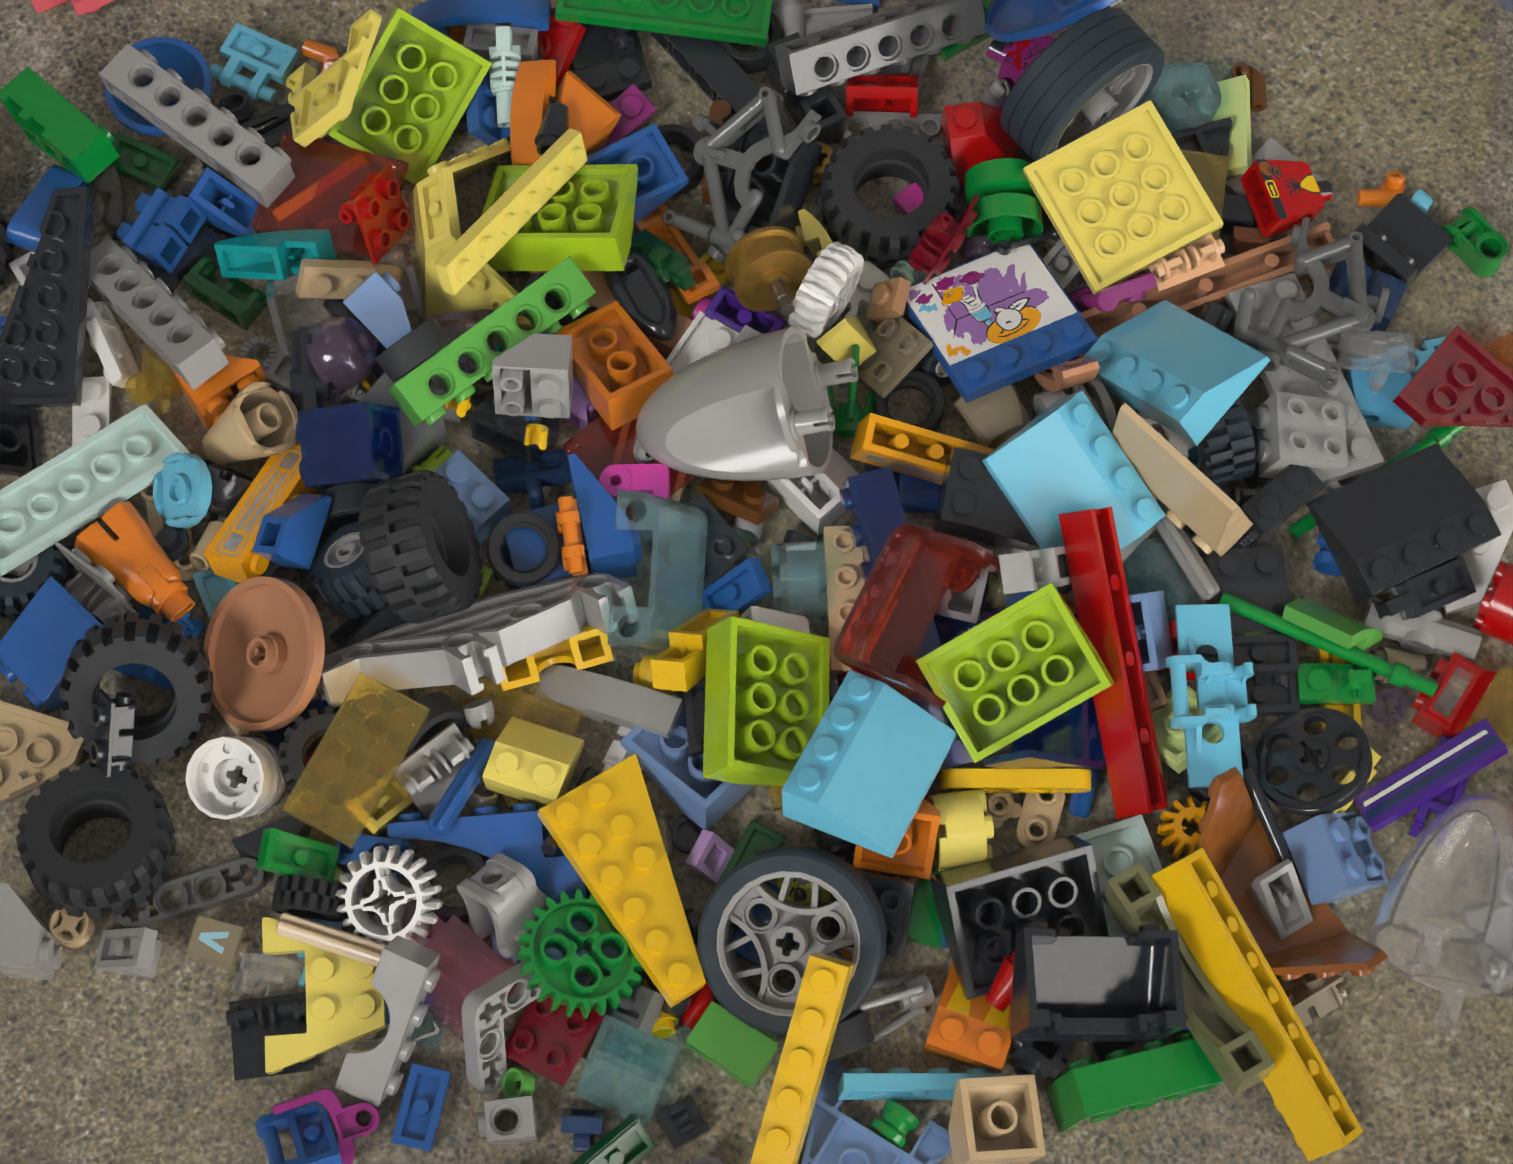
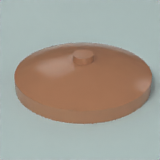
M267 576L247 579L232 588L215 609L207 628L203 651H206L210 660L209 671L213 672L214 681L212 703L219 714L227 722L240 729L267 732L290 724L305 710L319 684L324 664V632L314 603L305 591L293 582Z

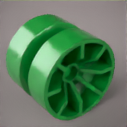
M1000 158L981 162L967 170L964 175L966 204L969 205L976 194L979 196L973 207L977 215L967 230L968 238L972 242L985 247L997 248L1000 240L1013 242L1042 234V205L1023 172V168L1032 163L1021 159Z

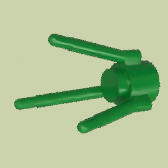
M855 344L852 347V358L855 360V365H852L851 368L857 366L858 370L860 347L858 344ZM857 381L849 382L847 403L840 404L839 410H836L832 386H828L830 407L833 410L831 415L835 417L833 433L840 438L854 439L857 423L872 412L877 393L871 388L862 412L861 406L855 404Z

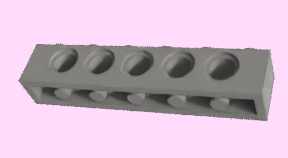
M127 43L99 73L104 85L111 94L264 207L268 208L296 178L290 165L292 160L287 153L277 146L273 149L264 143V138L252 127L244 129L238 124L236 117L226 108L221 107L218 110L210 104L211 100L200 89L195 87L191 90L184 85L185 82L181 76L171 68H168L166 71L158 66V61L145 49H141L139 52ZM152 81L149 85L141 87L144 83ZM178 101L175 105L168 106L169 103ZM205 120L203 124L194 126L196 122ZM232 140L229 144L221 146L222 142ZM260 159L254 165H247L251 160Z
M108 237L90 251L89 287L193 390L229 364V361L222 352L226 345L216 331L212 328L206 331L208 329L206 324L195 311L188 314L190 310L177 294L171 297L172 293L167 285L159 277L155 279L147 265L143 261L138 262L125 244L119 247Z

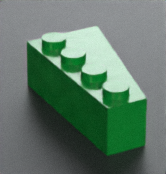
M1191 1032L1176 1037L1177 1043L1165 1046L1163 1040H1157L1142 1045L1140 1047L1142 1052L1129 1054L1128 1049H1121L1105 1055L1106 1061L1094 1064L1092 1058L1069 1064L1070 1071L1047 1085L1045 1090L1058 1131L1062 1133L1073 1130L1076 1125L1090 1118L1092 1124L1124 1112L1123 1108L1128 1107L1131 1113L1159 1103L1160 1098H1163L1164 1102H1169L1216 1088L1224 1082Z

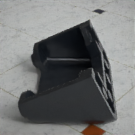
M1046 922L1024 924V928L1016 934L1009 1017L1010 1039L1015 1041L1149 1042L1164 1039L1185 1028L1186 1020L1178 930H1163V925L1146 924L1139 926V932L1129 937L1057 936V931L1049 929Z

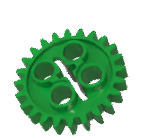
M577 889L573 899L570 900L568 895L561 891L558 897V904L550 897H547L543 904L544 910L535 907L531 914L533 920H525L522 929L528 934H520L517 944L524 948L518 951L516 960L527 962L521 967L519 974L520 976H532L527 984V990L539 987L541 992L537 1001L540 1003L548 997L553 999L551 1011L553 1012L561 1004L566 1005L567 1017H571L575 1008H580L583 1018L586 1019L591 1007H594L596 1012L603 1016L606 1011V1002L616 1010L621 1003L620 996L629 999L633 993L631 986L639 985L642 977L636 972H643V967L628 947L625 938L618 933L592 894L589 899H584L581 889ZM575 920L582 921L588 926L589 931L578 932L571 926V922ZM555 930H560L563 935L556 934ZM610 946L618 952L619 957L614 959L606 957L602 953L601 947ZM556 948L562 953L563 959L552 960L545 954L544 950ZM583 949L588 952V954H583L581 957L575 953H579ZM602 972H608L609 976L605 977ZM586 974L592 979L593 985L585 987L578 984L575 980V975Z

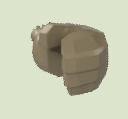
M1014 383L968 403L965 402L962 396L954 402L958 415L960 417L963 416L974 433L976 444L995 450L1030 423L1034 415L1032 408L1029 405L1023 404Z

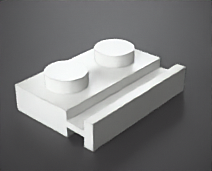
M699 311L666 359V362L673 369L674 375L694 361L716 350L732 345L739 333L715 319L711 320L705 316V313Z

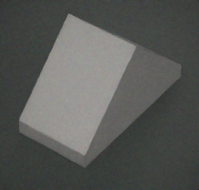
M1288 858L1255 878L1246 890L1280 940L1285 939L1313 921L1293 863Z

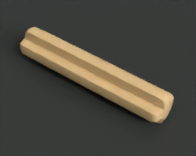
M287 912L281 914L276 926V933L278 935L377 967L383 948L386 946L385 944Z

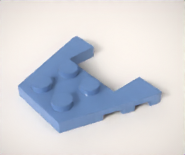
M834 1060L827 1061L811 1115L801 1164H937L951 1152L949 1131L932 1120H929L912 1151L908 1154L838 1111L843 1100H838L837 1084L843 1073H848V1069Z

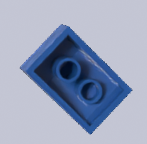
M655 123L587 156L588 161L584 164H637L638 179L633 226L689 183L686 174Z
M576 454L568 455L575 499H577L580 524L590 562L591 574L606 573L617 579L637 576L636 563L642 562L641 544L637 527H629L628 517L578 456Z

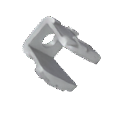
M496 853L472 877L464 879L457 885V890L463 897L469 915L470 925L468 930L474 940L484 939L495 931L497 948L500 954L506 958L512 957L524 948L517 944L520 934H528L522 929L526 919L533 920L531 914L535 907L544 910L543 904L546 899L537 887L536 880L528 868L502 853Z

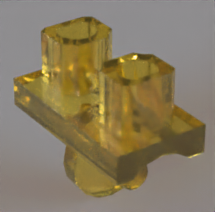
M153 349L143 353L142 374H135L128 378L125 386L127 398L135 404L145 405L155 400L159 415L170 411V399L183 393L174 375V370L158 357Z

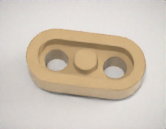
M1026 793L1015 831L1016 842L1021 849L1054 840L1065 801V793H1051L1053 799L1050 801L1042 800L1039 793ZM1038 826L1042 829L1043 835L1034 837L1030 834L1029 828Z

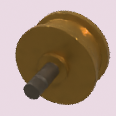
M780 226L763 227L744 235L731 247L725 259L726 274L734 284V291L738 301L745 308L757 312H769L779 309L782 315H789L794 311L795 307L792 302L802 284V280L808 273V269L812 266L809 258L803 253V245L798 235L792 230Z

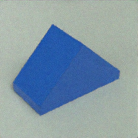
M208 167L205 168L187 197L207 217L205 220L206 224L239 237L252 235L267 211V208Z

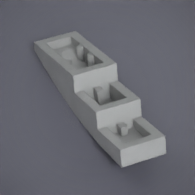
M557 664L546 668L534 694L536 700L603 724L606 720L631 730L637 727L670 739L684 706L682 699L640 685L585 670L577 671L576 668Z

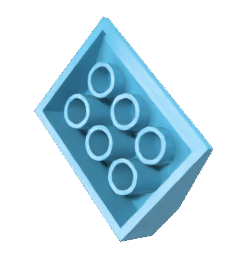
M1163 300L1104 333L1084 355V357L1087 356L1098 361L1099 371L1096 378L1100 379L1109 394L1196 446L1270 361L1268 356L1167 300Z
M1082 390L1057 400L982 460L1041 549L1064 546L1058 515L1061 513L1112 506L1120 550L1142 536L1165 516V513Z
M849 670L782 788L783 816L893 858L954 743L957 732L886 683Z

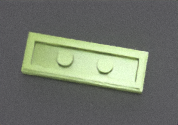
M1246 75L1212 83V120L1217 121L1231 117L1232 120L1228 143L1229 156L1226 163V178L1243 174L1252 165L1250 81Z

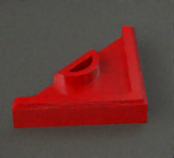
M550 14L549 30L538 31V46L544 60L556 61V87H559L572 63L586 28L576 22L556 20V15Z

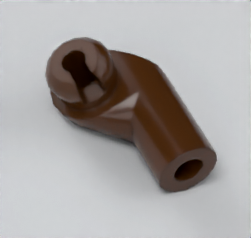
M1238 62L1233 65L1230 73L1232 78L1246 75L1250 81V110L1254 112L1265 110L1267 108V93L1264 76L1244 62Z

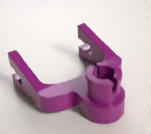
M323 1088L277 1103L272 1107L273 1113L276 1115L313 1101L322 1103L334 1122L343 1164H352L355 1159L356 1146L354 1139L372 1133L380 1122V1112L377 1106L361 1101L344 1107L338 1094L331 1088ZM367 1110L371 1114V1122L362 1123L358 1120L359 1111Z

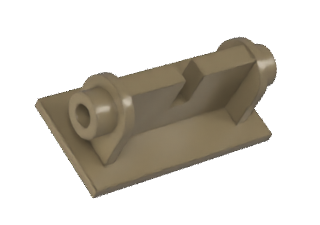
M1311 973L1303 980L1304 984L1293 991H1284L1304 1027L1313 1023L1307 1011L1308 1008L1312 1007L1315 1015L1321 1018L1343 1004V999L1347 997V993L1343 986L1339 984L1344 980L1342 976L1335 975L1328 978H1316L1315 973Z

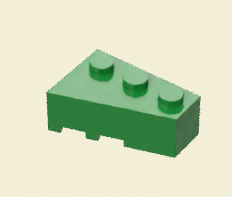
M28 66L0 90L1 103L28 141L85 183L89 184L120 156L111 144L115 141L114 137L103 125L99 124L96 126L83 111L75 108Z

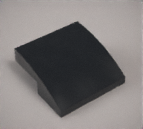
M1286 634L1232 636L1234 666H1241L1245 662L1253 663L1254 675L1246 680L1247 702L1248 704H1256L1257 716H1284L1292 712H1299L1296 673L1299 671L1296 639Z

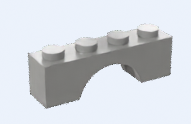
M398 935L383 948L371 984L381 993L389 1009L390 1024L387 1035L373 1039L361 1038L347 1052L335 1088L377 1107L388 1095L395 1096L404 1077V1074L399 1072L401 1064L408 1061L416 1044V1040L411 1038L414 1028L420 1027L428 1010V1005L424 1004L426 994L434 990L440 977L441 971L436 969L441 954Z

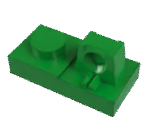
M1298 663L1299 671L1296 673L1299 704L1375 703L1374 672L1370 668L1366 669L1356 664Z
M268 828L263 830L256 868L283 876L284 874L292 876L296 874L334 882L340 848L278 829Z

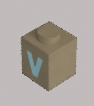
M198 915L186 954L193 961L238 973L240 964H245L250 956L252 941L249 940L250 935L244 927Z

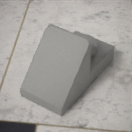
M146 927L103 930L94 969L154 978L162 948V941L156 939L158 931Z

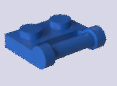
M313 1101L276 1115L274 1113L264 1115L255 1123L257 1136L263 1140L269 1164H343L327 1109L318 1101ZM290 1128L298 1158L286 1161L279 1134L281 1131Z

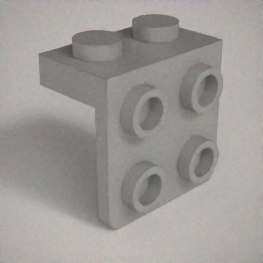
M1275 391L1256 409L1253 424L1257 428L1256 461L1259 462V477L1273 479L1290 464L1338 472L1347 467L1345 413L1341 402Z

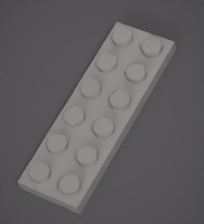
M1294 273L1228 292L1225 297L1230 311L1235 314V320L1241 292L1248 287L1254 289L1256 298L1249 327L1263 334L1267 333L1279 302L1283 298H1290L1294 303H1302L1306 300V296ZM1313 314L1298 322H1287L1281 338L1319 325L1315 315ZM1326 338L1300 347L1328 362L1337 363ZM1245 342L1246 345H1248V346L1252 347L1253 349L1257 350L1255 346H1253V345H1251V344ZM1281 361L1276 371L1262 370L1259 373L1270 396L1275 391L1336 400L1343 404L1348 465L1340 472L1309 467L1324 485L1382 466L1384 459L1341 371L1337 377L1336 388L1333 390L1324 389L1322 384L1284 366Z

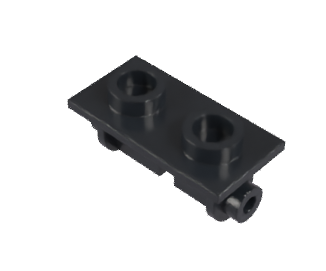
M98 689L97 703L92 707V720L96 730L95 740H92L90 743V757L93 764H96L106 777H111V768L116 771H123L127 769V764L132 762L133 735L131 733L119 734V730L134 728L135 701L132 700V694L128 692H118L116 697L111 699L102 689Z

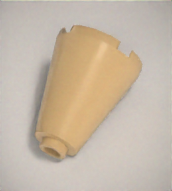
M253 382L241 389L205 434L202 444L206 456L218 465H226L281 454L295 445L297 441L295 435L296 431L300 429V419L297 409L289 396L282 390L277 392L268 387L271 384L267 382Z

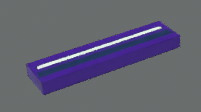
M1485 718L1360 793L1353 802L1372 831L1376 833L1508 753L1507 747Z

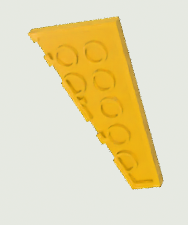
M635 753L540 808L537 816L618 933L625 938L628 947L671 1008L703 988L706 981Z

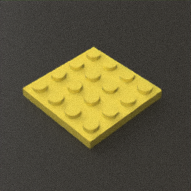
M1151 100L1023 168V172L1032 190L1093 294L1117 282H1122L1157 263L1159 258H1166L1222 228L1224 224Z

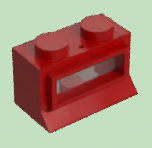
M1456 652L1448 660L1441 657L1429 676L1438 683L1436 692L1433 697L1419 692L1411 705L1417 711L1410 722L1438 739L1441 735L1449 738L1455 737L1465 728L1497 672L1484 670Z

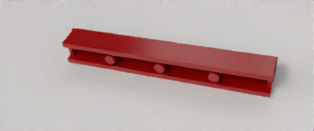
M1112 506L1058 514L1079 624L1115 682L1112 686L1094 695L1093 699L1116 819L1170 808Z

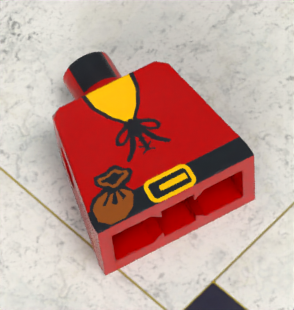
M1258 159L1254 161L1240 178L1263 238L1292 230L1294 224L1301 225L1303 217L1310 218L1311 222L1324 208V202L1330 201L1333 194L1331 183L1328 180L1315 181L1310 166L1306 162Z

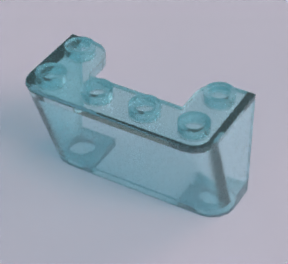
M618 490L615 529L638 531L639 537L643 540L653 541L648 608L610 606L608 645L624 653H661L670 647L668 632L702 611L707 519L703 511L691 505L642 491ZM627 506L633 510L632 521L626 516ZM628 615L636 617L638 621L632 624L628 623L623 637L618 630L619 621Z

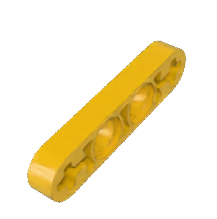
M944 769L939 771V791L950 793L984 789L985 793H1086L1091 791V771L1087 769Z

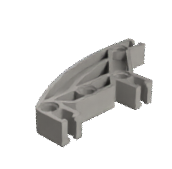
M594 573L475 600L470 608L421 624L408 622L324 656L322 674L316 689L317 698L321 701L327 700L328 706L335 708L370 692L453 684L470 695H474L484 689L483 682L478 680L479 677L487 676L492 678L495 684L501 683L506 680L502 666L511 665L578 635L587 624L605 634H610L619 628L618 622L613 619L615 616L627 619V622L630 624L639 621L640 618L632 587L609 574Z

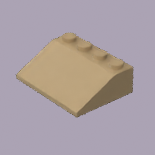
M1126 403L1122 405L1112 432L1113 437L1155 500H1160L1169 509L1165 516L1180 530L1187 525L1196 534L1192 541L1207 555L1214 550L1222 557L1253 525L1252 522L1230 497Z

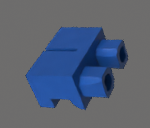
M157 188L153 194L141 193L135 202V209L140 215L135 223L130 221L122 222L116 231V235L140 260L171 274L188 248L184 242L191 244L207 217L190 198L181 195L175 198L162 189Z

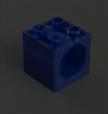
M365 401L297 411L296 436L301 445L302 460L299 463V472L304 481V487L327 490L339 484L352 482L379 484L405 475L399 408Z

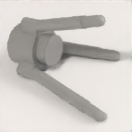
M912 973L897 978L875 981L870 990L896 987V992L859 1004L860 1010L899 1001L903 1010L909 1008L910 1011L875 1033L873 1042H878L912 1019L926 1015L925 1007L934 1004L935 997L930 981L925 974L913 977Z

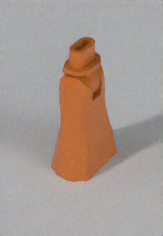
M129 501L118 502L101 517L109 529V533L96 521L76 537L74 547L82 551L92 561V566L102 565L116 578L114 581L116 584L128 592L135 600L153 609L158 615L164 614L170 622H176L194 607L195 602L187 595L188 588L182 582L178 569L164 552L135 506Z

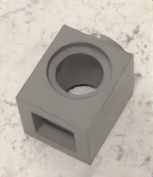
M532 1096L484 1101L485 1112L478 1113V1128L480 1138L487 1137L490 1147L538 1142L535 1101ZM506 1112L516 1114L518 1116V1123L513 1130L502 1132L497 1129L496 1124L500 1115Z

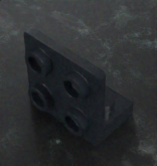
M1398 193L1367 226L1362 222L1355 230L1363 235L1364 258L1380 272L1387 273L1408 285L1407 288L1444 251L1453 239L1449 233L1401 193Z
M848 855L844 861L853 866L854 856ZM856 868L872 886L882 906L887 928L886 955L903 957L906 953L913 898L921 886L922 878ZM831 917L828 936L833 937L839 934L840 925L835 918Z

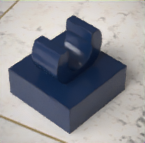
M564 1109L561 1133H574L573 1152H586L591 1148V1134H602L605 1110Z

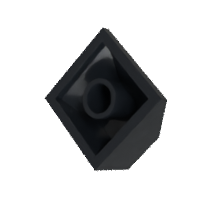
M0 403V474L22 477L43 465L38 411L36 409Z

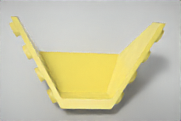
M507 137L493 143L489 147L487 145L482 146L469 154L466 152L448 162L445 160L426 170L429 176L418 182L409 196L425 321L434 317L442 329L449 330L455 318L479 323L518 294L511 285L486 263L455 295L443 291L434 264L461 237L454 182L510 154V142ZM517 315L516 322L519 328L524 331H530L531 323L529 319L523 315Z

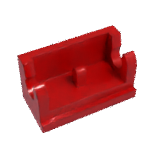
M860 74L849 78V81L846 83V115L853 117V112L855 111L910 113V118H917L919 75Z

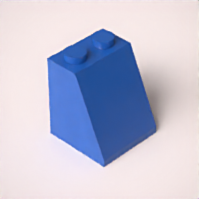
M50 577L0 641V673L12 684L18 679L26 687L22 694L36 708L44 704L54 713L62 703V700L59 698V689L67 658L70 657L73 646L78 639H84L85 632L93 625H98L100 628L103 625L53 577Z

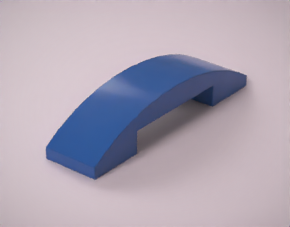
M427 0L412 8L411 15L444 35L446 33V26L512 22L513 27L547 31L550 24L551 3L550 0Z

